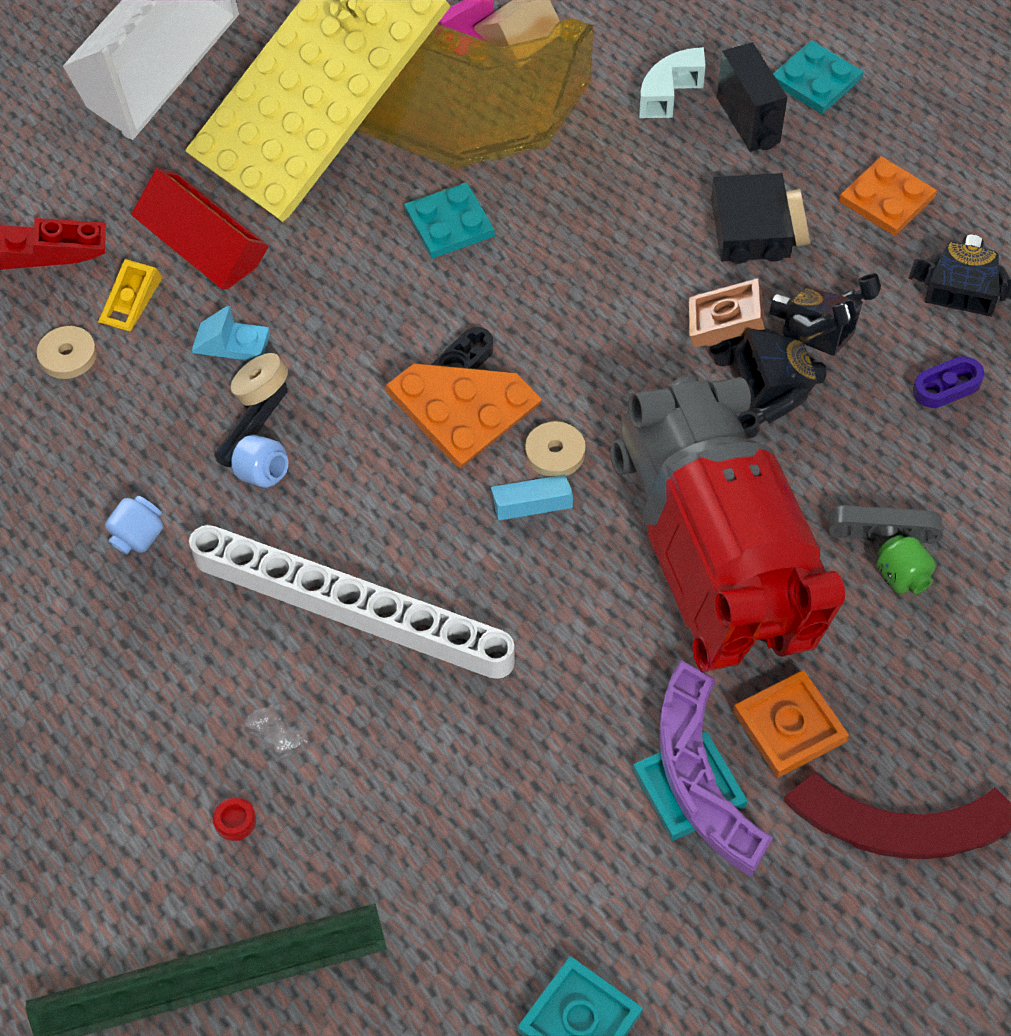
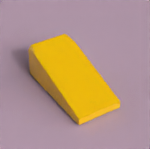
M124 259L98 322L131 332L163 278L158 269ZM113 310L129 315L126 322L109 317Z

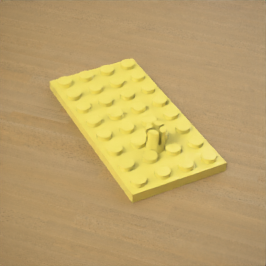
M300 0L185 151L282 222L285 221L442 19L450 5L447 0Z

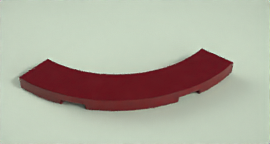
M814 772L785 795L783 800L796 814L827 835L829 833L842 841L852 844L857 849L896 858L934 859L951 857L958 853L988 846L1011 833V802L997 788L992 789L983 797L970 804L953 810L930 814H903L878 809L856 801L834 788Z

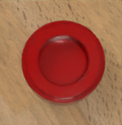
M238 797L228 798L216 807L213 813V824L217 833L222 838L229 841H238L246 838L254 830L256 814L253 806L247 800Z

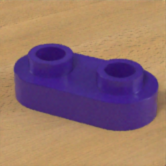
M962 356L921 372L915 380L913 396L918 403L925 407L938 408L978 391L984 378V368L977 360L971 357ZM959 376H964V377H966L969 381H967V382L961 381V380L958 379V377H959ZM927 389H933L937 393L928 392Z

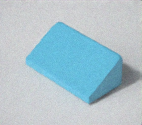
M566 475L491 487L498 521L573 508V493Z

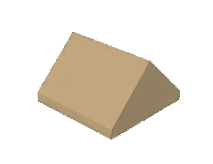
M512 0L474 26V31L518 67L565 35V31L550 0Z

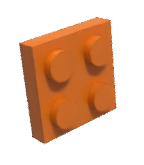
M881 156L840 194L839 202L893 236H896L936 197L937 189Z
M804 670L735 704L733 708L734 715L776 778L841 746L849 738L848 732Z

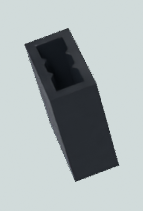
M753 42L723 50L717 99L749 152L759 149L769 150L781 142L788 97Z
M783 173L713 177L711 201L721 262L731 261L736 264H742L748 260L767 259L770 262H777L784 258H791L794 232Z

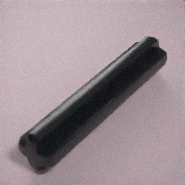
M285 382L272 396L248 407L214 454L216 461L220 465L228 468L232 467V455L236 445L244 437L258 433L288 392Z

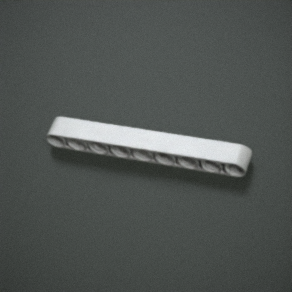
M201 526L195 529L190 536L189 545L198 569L205 573L490 678H503L509 675L514 668V642L512 637L503 630L216 526ZM215 548L211 552H204L207 549ZM243 561H250L245 565H238ZM277 574H286L280 578H273ZM314 586L321 587L316 591H308V589ZM349 599L358 600L357 602H355V603H353V604H344V603H343V602H345L346 600H349ZM385 612L394 613L390 617H379L380 614ZM422 625L431 627L425 631L415 630V628ZM460 638L467 640L466 643L460 645L451 643L453 640ZM493 652L505 654L501 658H491L488 656Z

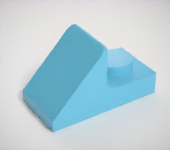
M226 306L200 323L192 353L251 361L265 354L270 337V329L264 326L234 323L231 307Z

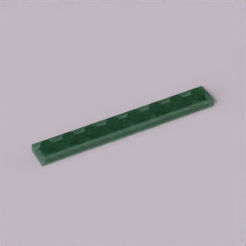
M373 903L26 1000L25 1010L33 1036H84L387 950L377 907Z

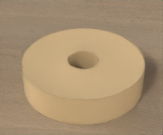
M801 190L787 191L796 246L810 245Z
M63 326L48 332L40 340L37 347V358L41 368L48 375L59 379L74 378L85 373L94 364L97 356L96 345L90 333L76 326ZM65 350H72V352L67 355L62 354V352H64Z
M275 353L260 355L249 361L238 371L232 380L231 392L243 405L258 404L272 396L283 385L288 375V368Z
M557 421L543 423L534 428L526 439L525 455L527 462L534 471L546 477L570 475L579 469L584 461L585 440L582 434L570 424ZM553 446L560 447L562 450L559 452H551L549 449Z

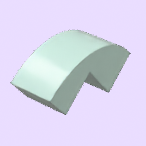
M704 47L673 53L660 60L650 69L642 83L639 118H673L674 89L703 88L705 75Z

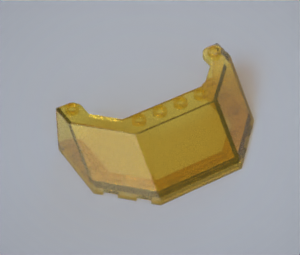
M573 18L564 19L558 22L546 37L501 47L437 24L356 131L454 169L469 167L471 163L488 159L493 161L513 156L516 152L532 148L534 150L546 148L591 83L593 25Z

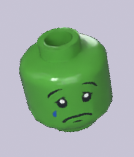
M902 535L895 536L878 550L877 555L879 558L876 563V569L896 593L902 594L912 591L916 595L926 590L932 584L933 579L931 576L936 569V561L915 537L904 538Z

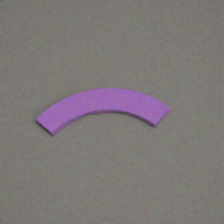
M680 660L671 676L663 700L660 717L659 740L666 778L674 798L697 833L721 857L746 875L752 877L773 837L749 821L731 801H727L716 785V778L710 767L702 740L705 707L716 679Z

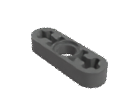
M844 505L835 507L829 512V534L835 538L876 540V537L893 538L902 535L904 538L915 537L921 543L935 544L943 538L942 516L937 512L929 510Z

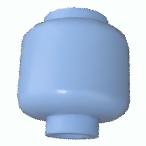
M249 435L236 445L232 455V469L235 476L241 481L268 488L277 484L285 476L288 469V456L285 447L280 442L258 435Z
M137 495L135 499L124 498L105 523L106 530L112 535L108 542L126 555L130 550L144 553L164 527L162 520L159 518L162 512L141 496Z

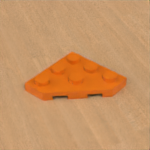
M412 364L386 384L385 392L444 455L460 469L539 406L542 401L536 392L517 373L425 364Z

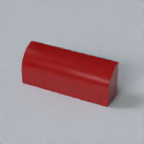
M156 168L131 213L136 220L221 289H229L257 268L269 247L268 244L181 175L160 168Z

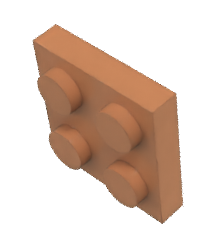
M758 278L689 297V333L694 348L704 345L713 346L723 340L745 336L749 329L758 331L765 329L762 288Z

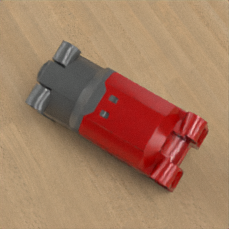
M685 376L675 380L663 389L631 393L628 400V412L621 419V435L623 440L613 441L610 449L611 463L615 472L618 475L637 472L647 494L648 501L642 513L644 527L686 627L690 628L693 633V657L701 672L738 666L743 657L755 644V640L765 639L768 649L772 648L775 654L781 657L815 650L845 601V588L842 578L836 571L826 572L820 559V548L773 450L764 444L749 440L736 413L747 411L751 403L748 383L742 377L707 382L699 381L694 376Z

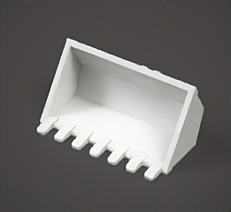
M121 0L68 59L63 68L86 107L121 130L125 137L133 140L237 18L239 11L236 0Z

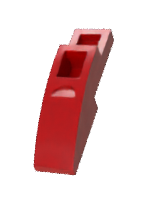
M34 218V227L0 225V270L76 264L104 255L106 223Z

